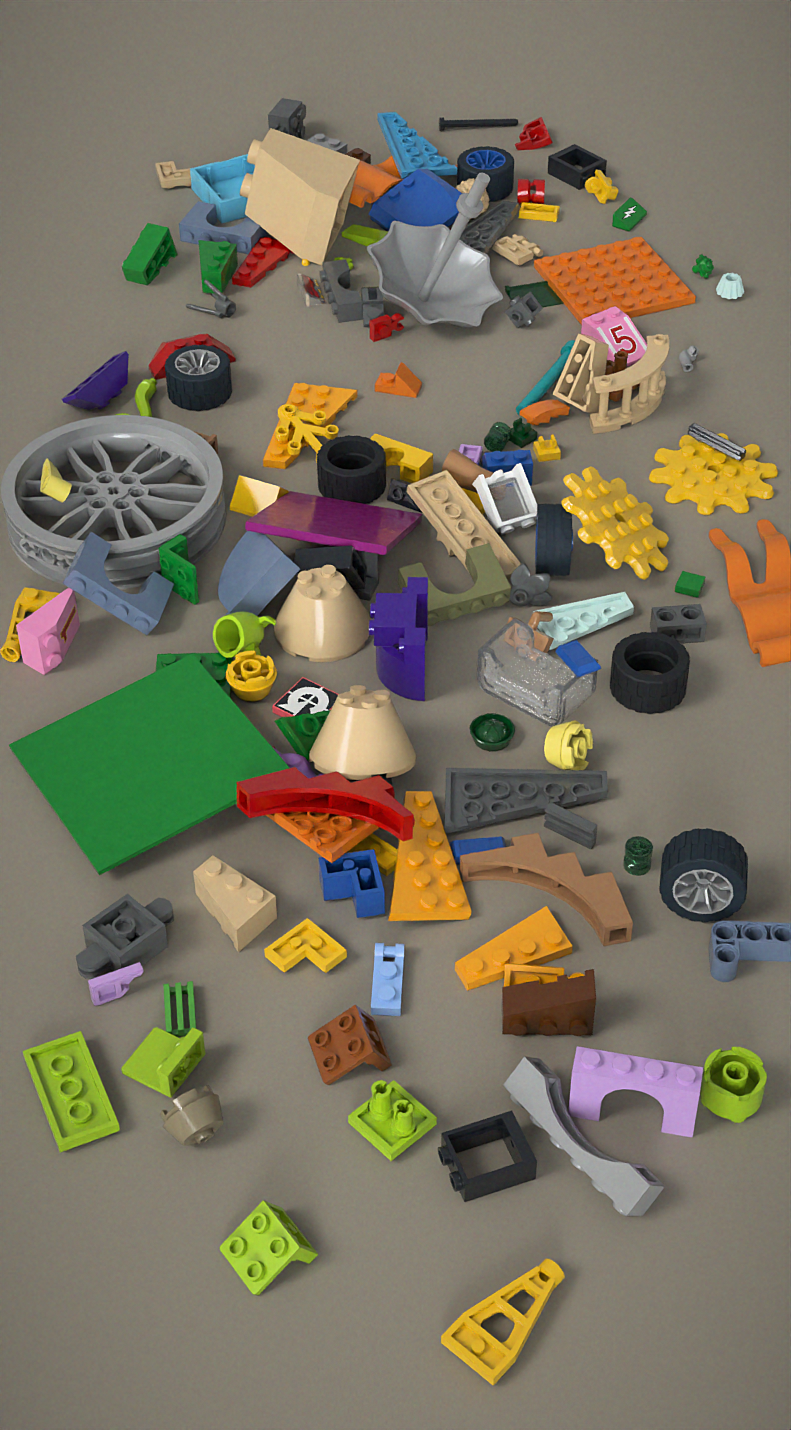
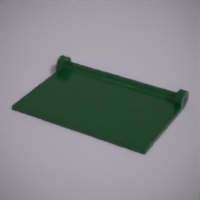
M547 281L509 287V285L505 286V292L511 300L518 295L523 297L531 292L542 308L564 304L548 285Z

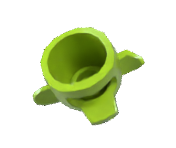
M247 611L227 614L218 619L214 625L213 640L219 653L226 658L236 657L235 655L244 651H256V655L261 656L259 646L264 639V628L270 624L275 625L276 619L268 615L258 617Z

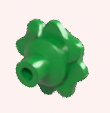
M700 254L699 258L696 259L697 264L692 267V270L695 274L700 273L701 277L707 279L714 269L713 261L707 258V256Z

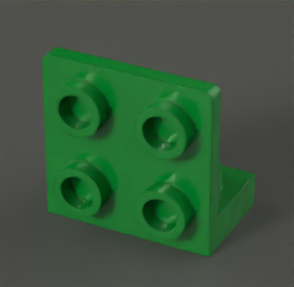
M179 534L159 547L162 577L174 583L172 591L180 595L184 600H188L196 605L199 603L196 567L189 562L187 538Z

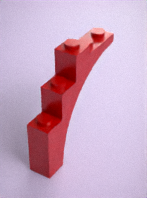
M296 767L237 782V807L249 818L286 812L337 814L374 824L392 833L401 841L413 839V827L415 825L414 814L395 799L394 787L379 775L350 783L337 771L308 779Z

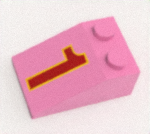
M68 587L16 625L23 663L43 675L63 661L80 626L74 590Z

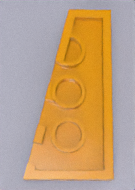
M545 906L455 962V971L468 991L504 978L505 963L541 965L572 954L573 946L548 907Z

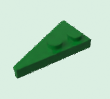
M331 710L292 717L285 716L276 719L274 722L295 752L305 757L308 761L310 750Z

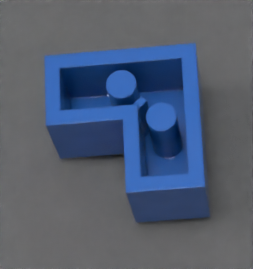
M374 849L346 853L333 863H330L324 857L318 858L319 880L324 901L352 897L357 918L385 914V891Z

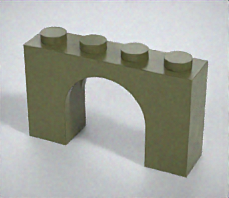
M489 543L467 549L465 565L473 579L474 586L460 594H449L438 590L431 583L422 562L398 569L397 583L401 591L402 587H407L408 577H428V626L447 619H456L468 613H478L483 609L493 606H502L509 602L511 586Z

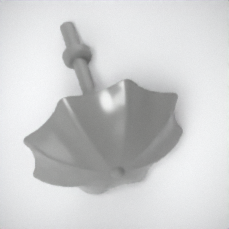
M485 173L477 175L469 193H463L459 196L456 202L459 214L451 230L443 224L423 227L393 221L387 235L383 239L367 246L370 259L379 272V289L381 294L389 302L411 313L422 325L448 323L458 327L479 326L485 310L493 303L503 299V295L496 287L490 273L489 256L460 240L470 218L478 217L483 209V203L480 199L490 181V177Z

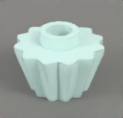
M734 273L724 274L716 288L717 294L727 299L742 297L744 288L741 276Z

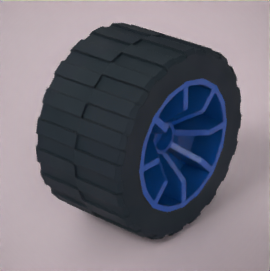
M480 146L470 148L459 155L457 160V185H460L462 181H467L469 178L476 179L479 173H485L490 177L486 187L490 199L489 202L505 199V197L512 193L514 158L509 152L497 147Z

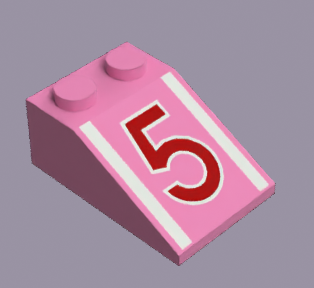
M616 306L582 319L581 334L593 336L609 345L607 360L614 362V354L618 351H625L628 353V367L637 363L645 354L647 343L629 316Z

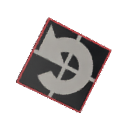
M302 677L272 706V711L281 717L328 711L332 709L339 694Z

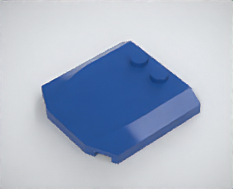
M417 169L376 200L372 205L369 216L373 222L385 231H389L393 221L423 227L438 224L449 227L455 222L459 214L456 202L463 193L429 169Z

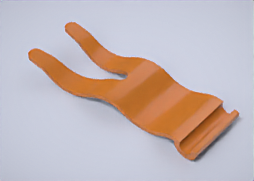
M392 156L377 165H371L364 161L359 162L349 203L363 208L365 201L370 204L375 202L389 188L403 181Z
M762 519L757 522V530L766 549L765 582L757 584L753 581L750 564L744 549L738 543L731 541L721 529H711L709 531V538L713 545L724 555L730 599L741 613L752 652L754 654L760 653V665L762 667L790 662L791 554L786 537L779 533L769 520Z

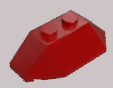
M198 334L162 342L149 364V370L156 380L166 378L165 361L168 356L178 349L192 345H207L221 349L228 355L230 363L236 362V358L230 348L209 334Z

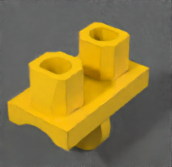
M596 169L595 177H591L585 182V189L589 193H594L600 203L605 204L607 199H616L619 191L618 188L612 186L611 178L605 177L601 170Z

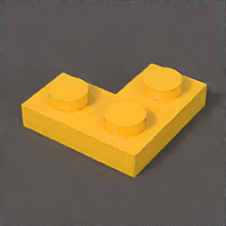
M308 918L264 949L265 957L284 973L305 957L325 973L347 958V950Z

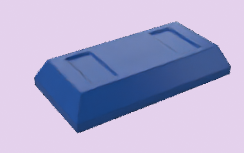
M577 640L560 645L556 649V654L577 677L601 669V666Z
M502 836L453 840L450 842V848L456 865H460V855L506 847L505 839Z

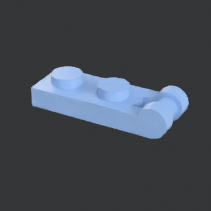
M375 943L371 1015L401 1016L405 944L396 943L395 946H384V943ZM384 958H395V962L384 961Z

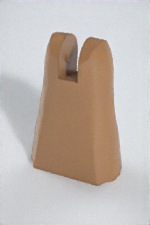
M455 449L450 450L442 467V472L447 470L461 488L476 493L478 492L472 485L476 478L481 474L485 478L491 477L493 472L479 466ZM506 484L489 489L493 500L500 501L504 499Z

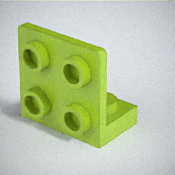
M158 1027L153 1028L122 1066V1074L172 1098L206 1054L203 1032L192 1027L186 1036L178 1038Z
M264 1200L219 1248L251 1293L257 1296L291 1261L300 1260L310 1264L318 1256L316 1250L284 1209Z

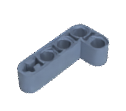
M718 921L714 923L709 942V962L712 977L720 982L734 980L739 960L791 962V923Z

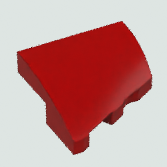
M542 117L524 126L523 132L519 136L520 142L516 143L515 147L517 150H533L553 143Z

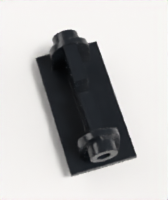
M391 478L387 500L423 513L407 493V486L410 484Z

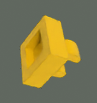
M554 434L551 435L550 440H544L543 436H539L538 441L533 443V450L538 462L560 460L561 451Z

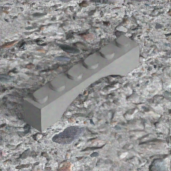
M524 1057L503 1084L511 1093V1100L531 1114L529 1116L530 1120L538 1127L544 1128L551 1135L550 1141L571 1156V1163L579 1170L585 1171L592 1178V1185L598 1191L607 1194L614 1201L612 1205L619 1213L624 1216H643L665 1186L644 1164L627 1163L613 1159L591 1145L576 1128L567 1111L562 1095L560 1078L541 1059Z

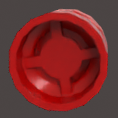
M518 179L517 203L532 202L544 204L545 180L534 179L533 182H530L529 179ZM530 190L536 191V193L530 194Z

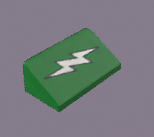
M630 197L614 212L612 226L630 231L647 215V211Z

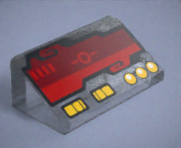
M297 273V286L305 305L326 304L318 281Z

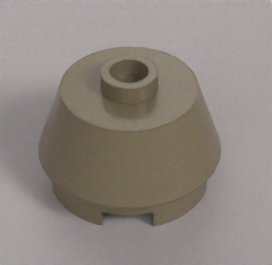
M209 1085L203 1088L204 1092L198 1093L194 1088L180 1095L172 1101L174 1104L173 1109L169 1112L162 1110L160 1113L164 1121L163 1128L183 1146L195 1143L201 1144L208 1141L223 1124L219 1095L214 1094Z

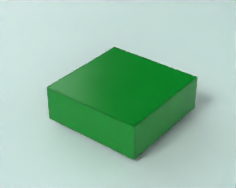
M682 571L675 585V592L698 598L705 584L706 577Z

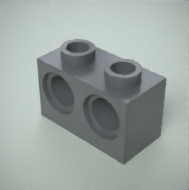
M701 604L652 607L650 619L651 632L668 635L678 640L680 644L705 641L707 622Z

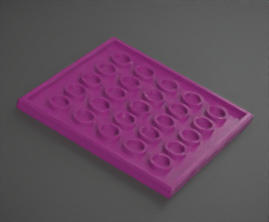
M290 491L248 519L245 530L330 546L352 545L358 551L386 555L422 522L423 514Z

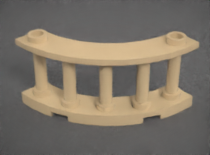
M656 334L654 336H647L645 354L631 367L614 374L592 378L595 392L600 393L599 413L590 414L589 421L593 434L619 430L621 425L627 423L634 425L648 417L660 405L666 385L665 372L661 371V367L664 365L669 353L668 335ZM640 383L639 394L631 400L632 386ZM623 389L622 406L608 411L609 392Z

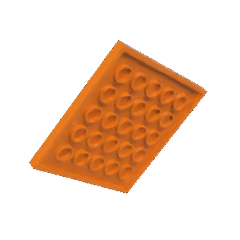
M633 237L629 240L615 241L611 244L597 245L588 249H579L574 252H565L560 255L546 256L542 259L534 260V268L548 282V285L564 302L565 306L581 325L582 319L615 306L628 315L629 318L694 304L696 296L642 237Z

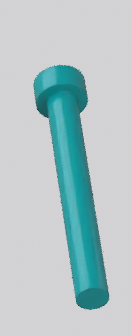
M575 340L568 341L560 351L561 356L516 407L518 415L520 410L537 403L561 376Z

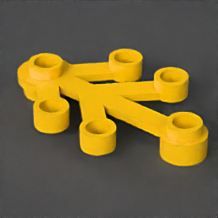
M284 404L278 408L277 414L281 424L276 428V439L280 441L287 440L289 437L288 428L292 424L296 429L293 439L288 443V453L291 455L300 454L303 437L315 450L317 463V453L322 444L314 435L324 436L327 439L333 440L338 437V427L335 425H328L326 428L319 427L326 422V413L320 410L311 414L299 411L292 404ZM301 420L313 422L319 426L304 424Z

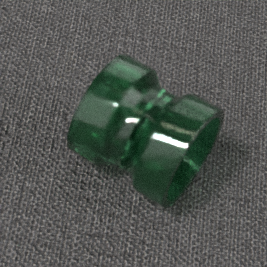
M502 422L494 423L484 438L485 447L491 452L503 451L512 436L511 428Z
M640 836L627 840L623 866L628 873L640 876L649 872L653 852L652 842Z

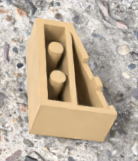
M578 333L553 395L585 412L599 413L600 393L595 392L592 378L605 375L609 345L593 336Z
M212 855L193 871L196 895L212 917L215 916L221 929L225 935H229L238 952L277 919L276 896Z

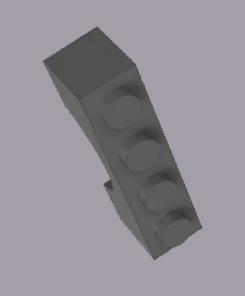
M346 259L322 262L323 270L319 271L320 281L323 283L324 292L327 293L332 314L336 315L339 323L363 320V302L359 292L347 289L350 288V268Z

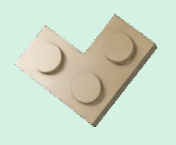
M174 161L155 163L161 188L171 189L175 186H191L190 168L176 170Z

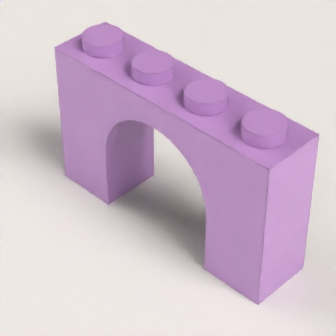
M577 1046L572 1069L568 1113L571 1117L599 1121L602 1100L606 1094L621 1089L637 1090L651 1095L662 1105L664 1115L661 1132L693 1137L703 1067Z

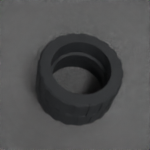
M357 435L337 437L322 445L317 453L319 492L323 497L362 504L371 503L373 500L378 499L386 488V454L383 447L370 438Z
M640 632L623 638L617 643L612 654L610 689L616 701L628 709L635 710V712L647 714L662 713L679 705L686 695L690 656L685 646L680 644L675 638L657 632ZM650 670L659 672L661 674L648 675L637 671Z

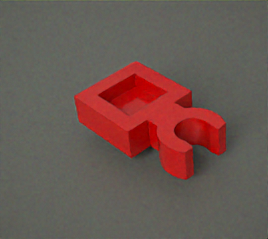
M395 313L391 317L386 314L369 320L370 339L376 342L392 336V330H403L404 326L399 321L403 320L404 317L400 313Z

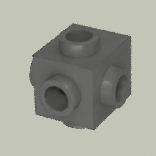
M529 292L523 297L518 295L509 302L511 306L505 313L516 328L523 324L525 326L531 324L536 319L535 316L543 308L534 295Z

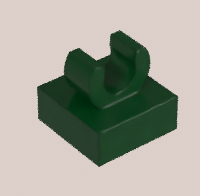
M519 418L513 422V428L506 431V439L523 448L537 439V431L531 428L530 423L524 424L522 423V418Z

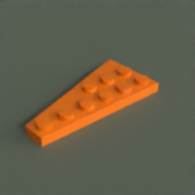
M286 812L266 815L330 863L336 861L379 829L374 824L356 818L329 813Z

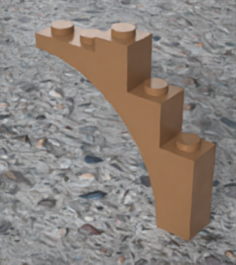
M539 833L511 837V846L460 855V876L462 882L498 880L535 887L565 901L579 912L595 930L603 946L631 941L633 921L613 873L607 872L584 876L575 852L548 857Z

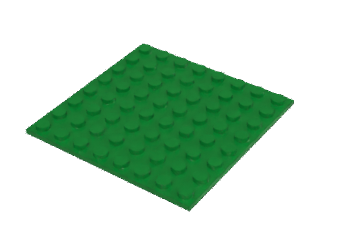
M193 654L9 744L11 751L99 875L236 804L237 782L290 768Z

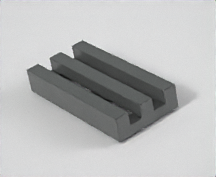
M550 802L546 806L545 812L547 813L545 814L546 821L544 827L589 849L593 848L596 844L597 824Z

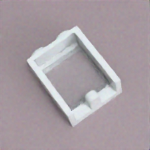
M521 463L516 464L512 471L503 473V470H498L488 478L481 474L473 482L472 485L478 492L489 523L496 533L501 532L504 535L512 532L515 527L522 526V528H527L535 524L537 503Z

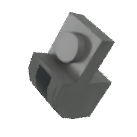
M379 287L361 288L364 327H369V320L384 316V300Z

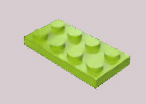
M81 1031L23 1051L26 1065L59 1152L120 1131L118 1120Z

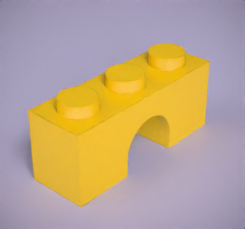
M376 433L370 438L383 447L386 454V467L391 465L400 466L401 480L415 483L428 478L433 472V453Z

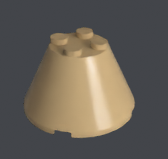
M324 565L322 568L301 571L298 574L295 585L276 616L274 635L280 647L294 657L298 654L309 657V661L331 662L352 656L365 646L364 642L368 637H371L369 635V620L372 619L345 577L336 571L333 565Z
M354 685L350 687V691L338 695L310 750L309 760L314 762V768L325 774L337 771L346 779L363 780L371 778V775L385 773L386 778H390L411 770L416 764V752L391 701L390 692L387 690H366L365 686Z

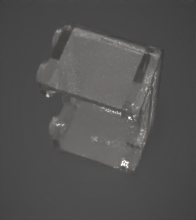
M514 618L478 649L477 682L480 688L487 694L550 727L562 724L595 692L597 671L577 677L564 662L534 648L535 638L533 629L528 624Z

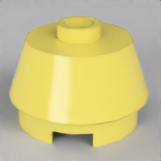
M576 720L552 726L545 739L544 751L546 760L561 770H584L589 763L585 761L587 749L593 748L591 730L585 729V724H580Z

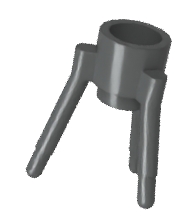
M204 280V283L215 292L212 293V296L216 299V310L186 304L187 308L213 314L219 318L222 315L231 317L236 310V304L229 300L226 295L221 293L208 280Z

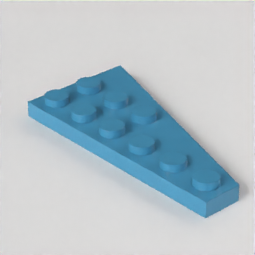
M396 112L378 113V123L401 179H405L417 169H429L437 176L457 175L458 168L455 165H450L445 156L441 157L438 154V150L423 136L419 137L414 128L410 129L407 126V122Z

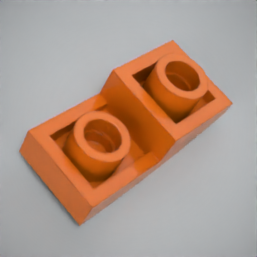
M545 400L520 410L519 415L527 419V423L539 425L540 423H549L551 417L558 418L559 415H568L570 407L559 400Z

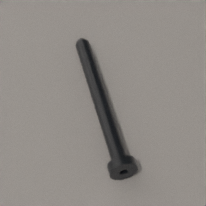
M444 117L439 118V131L454 127L518 125V119L474 120H444Z

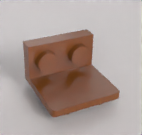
M356 1004L308 1036L322 1080L327 1085H330L363 1062H366L368 1065H374L382 1072L392 1066L375 1019Z

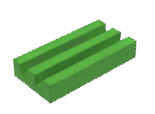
M193 981L187 982L186 986H181V982L175 983V987L163 984L166 1032L176 1037L186 1036L192 1027L196 1029ZM182 994H188L190 1028H184ZM171 995H176L178 1029L172 1030Z

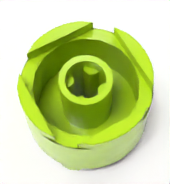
M732 1047L731 1050L721 1051L722 1048L712 1052L706 1059L700 1089L701 1103L714 1114L730 1119L732 1122L741 1123L760 1108L767 1073L764 1070L762 1060L754 1052L742 1047Z

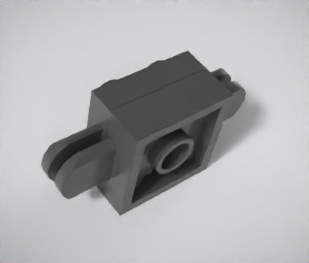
M282 98L268 114L269 130L272 128L301 139L305 135L303 120L306 117V106L302 104V101Z
M126 894L83 924L86 949L76 955L79 974L86 979H93L108 968L116 971L138 962L143 966L168 947L165 927L174 921L171 902L165 898H157L146 907H143L129 894Z

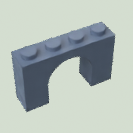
M199 201L179 223L180 241L199 245L198 240L228 241L237 244V252L245 254L250 253L260 237L264 238L269 234L248 216L242 223L236 226L216 227L214 226L217 222L216 205Z
M90 532L79 546L63 584L143 634L148 635L159 622L174 583L153 571L142 584L138 594H129L121 591L110 582L104 570V562L112 544Z

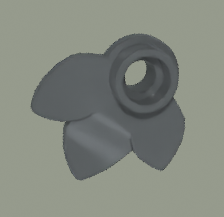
M526 564L519 565L511 575L510 601L517 606H526L528 604L543 606L552 600V596L546 591L549 586L550 575L548 573L530 575ZM522 593L525 597H518L517 594Z

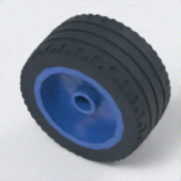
M538 504L535 574L548 573L550 576L569 575L571 551H573L572 514L567 512L562 504Z

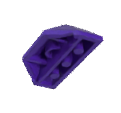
M127 351L112 356L63 397V403L86 410L94 408L100 410L110 403L108 400L122 393L121 389L128 384L129 354Z

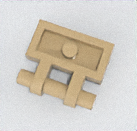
M514 234L512 238L508 236L503 237L492 246V250L518 266L532 260L535 255L537 257L543 255V250L539 248V245L528 242L527 238L522 235Z

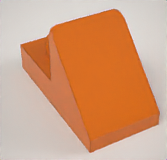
M401 362L395 375L392 373H380L375 383V392L417 398L422 382Z

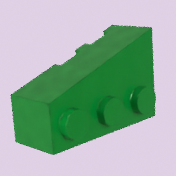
M147 223L144 230L141 231L137 242L132 246L127 259L122 263V270L127 281L148 286L160 273L159 269L162 266L166 267L169 264L168 260L178 255L169 228Z
M198 240L203 293H215L204 283V280H208L223 293L238 266L237 244L228 241Z

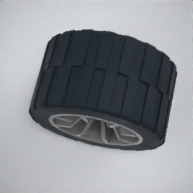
M207 345L186 346L174 351L165 361L168 397L178 407L196 411L210 410L224 404L230 398L232 393L230 359L221 349Z
M697 828L674 836L666 844L662 854L659 886L661 899L672 912L691 921L716 922L732 916L741 909L742 904L746 900L748 879L747 853L744 851L741 843H738L734 837L722 831Z

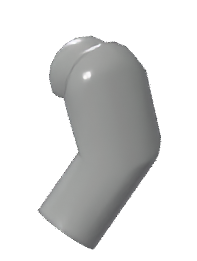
M691 345L679 355V361L685 372H690L693 369L692 362L699 354V349L694 345Z

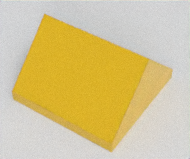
M239 475L230 503V510L253 517L290 491Z

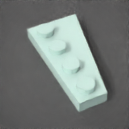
M621 592L541 609L537 611L551 612L553 619L550 622H539L537 628L539 631L554 638L549 649L551 650L633 615L634 606L627 594Z

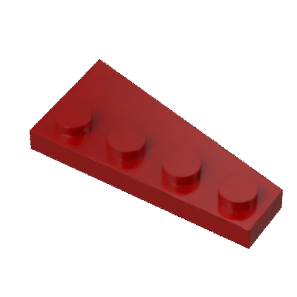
M260 237L233 275L232 284L253 287L266 276L267 271L274 270L279 261L284 262L288 258V254L293 252L278 240Z

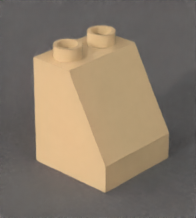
M270 128L262 142L256 139L253 140L248 152L247 162L255 165L253 175L246 173L240 189V196L248 198L245 215L298 257L322 265L343 226L360 160Z

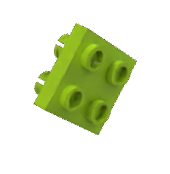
M383 1080L374 1082L371 1087L372 1097L348 1115V1123L390 1161L394 1160L437 1125V1117L394 1080L388 1085Z

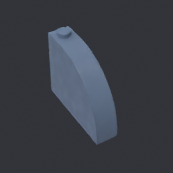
M247 531L234 547L224 565L219 579L218 595L221 603L228 610L226 615L240 611H247L258 615L300 570L263 533Z

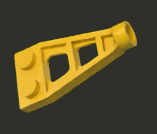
M24 587L15 602L7 639L0 650L1 656L5 660L16 662L22 655L16 625L24 620L25 613L27 611L34 613L60 593Z
M544 1259L539 1266L534 1267L465 1311L441 1336V1343L490 1384L494 1385L517 1360L552 1291L565 1278L564 1272L551 1259ZM522 1290L535 1299L530 1309L524 1315L507 1303ZM496 1313H502L514 1322V1329L509 1338L501 1343L481 1327L483 1321Z

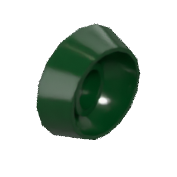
M496 713L480 715L470 725V734L475 744L482 750L489 752L499 751L507 747L515 733V725L504 715Z

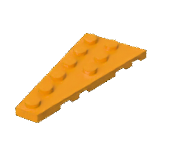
M294 383L286 404H292L299 411L311 414L318 410L325 412L326 422L324 425L319 426L313 422L301 421L304 424L326 428L336 419V414L340 410L344 411L348 407L347 403L350 400L354 401L357 398V390L328 387L326 385ZM279 419V422H278L276 428H277L278 426H280V424H281L280 419ZM292 424L289 425V437L285 441L276 439L275 429L263 458V467L286 469L300 455H291L287 451L288 443L293 439L296 429ZM303 437L301 441V449L304 446H309V443Z
M406 791L403 806L414 814L415 825L413 827V839L401 841L398 838L399 844L396 854L388 921L469 920L472 911L432 791Z

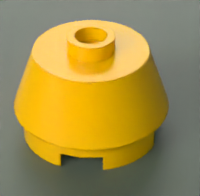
M256 651L238 653L235 655L236 659L231 664H228L226 671L228 683L236 696L242 700L258 701L265 698L270 693L277 676V669L270 656L265 658L264 656L256 655Z

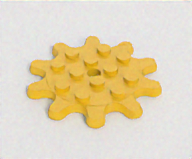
M723 433L717 434V435H719V436H721V437H723V438L729 440V438H728V436H727L726 434H723ZM684 435L679 440L680 450H669L666 448L657 450L654 459L666 467L655 468L649 474V480L652 483H663L672 487L665 494L667 502L675 504L683 500H692L697 503L698 513L710 515L718 505H727L737 513H746L750 507L747 498H772L774 496L772 486L764 483L762 480L777 477L778 470L775 464L760 463L755 460L761 455L760 448L756 444L742 447L746 450V456L741 461H737L689 435Z
M591 466L582 471L585 481L574 473L564 477L565 485L573 492L574 496L564 498L561 501L562 506L567 512L576 515L580 519L582 528L577 532L579 538L587 544L597 543L602 547L605 552L606 562L610 567L619 569L622 562H626L633 568L635 574L643 580H646L651 573L648 563L659 571H664L667 568L668 560L658 547L665 548L669 538L666 533L652 525L653 519L651 514L653 509L651 505L647 502L638 503L634 495L628 494L624 480L615 478L607 482Z

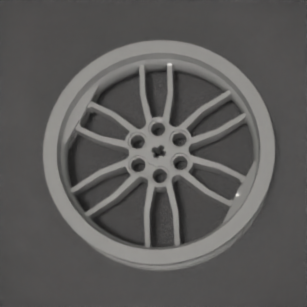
M138 415L101 416L72 422L53 429L30 442L12 459L3 475L1 483V497L6 515L8 536L14 552L31 570L60 584H63L79 546L90 532L99 536L107 527H115L117 529L120 540L107 541L112 546L104 562V570L106 576L118 589H128L142 586L153 571L162 576L159 562V547L179 534L187 538L189 562L193 565L196 564L218 542L226 522L223 470L215 450L205 439L192 430L179 424L153 417ZM47 458L55 465L61 476L75 471L81 481H67L72 484V487L63 503L40 491L43 464ZM111 462H132L122 473H115ZM101 464L104 471L96 473L89 466ZM177 472H180L200 486L165 483ZM25 514L63 517L47 531L32 522ZM150 518L179 521L157 531ZM134 527L144 536L131 539L126 529ZM79 531L73 538H67L69 535Z

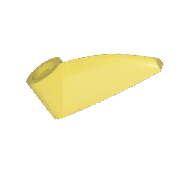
M47 458L43 464L40 491L63 503L69 495L72 484L62 479L55 465Z

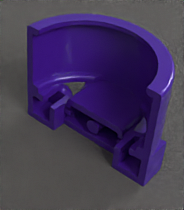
M408 577L407 587H402V593H376V602L371 603L370 618H374V620H369V635H374L376 671L384 686L401 697L425 701V645L428 640V577Z

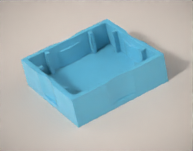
M248 154L226 161L190 168L192 190L202 202L216 205L217 219L221 223L247 217L245 210L248 198L240 196V189L246 173L252 175L254 173L255 165L247 162Z

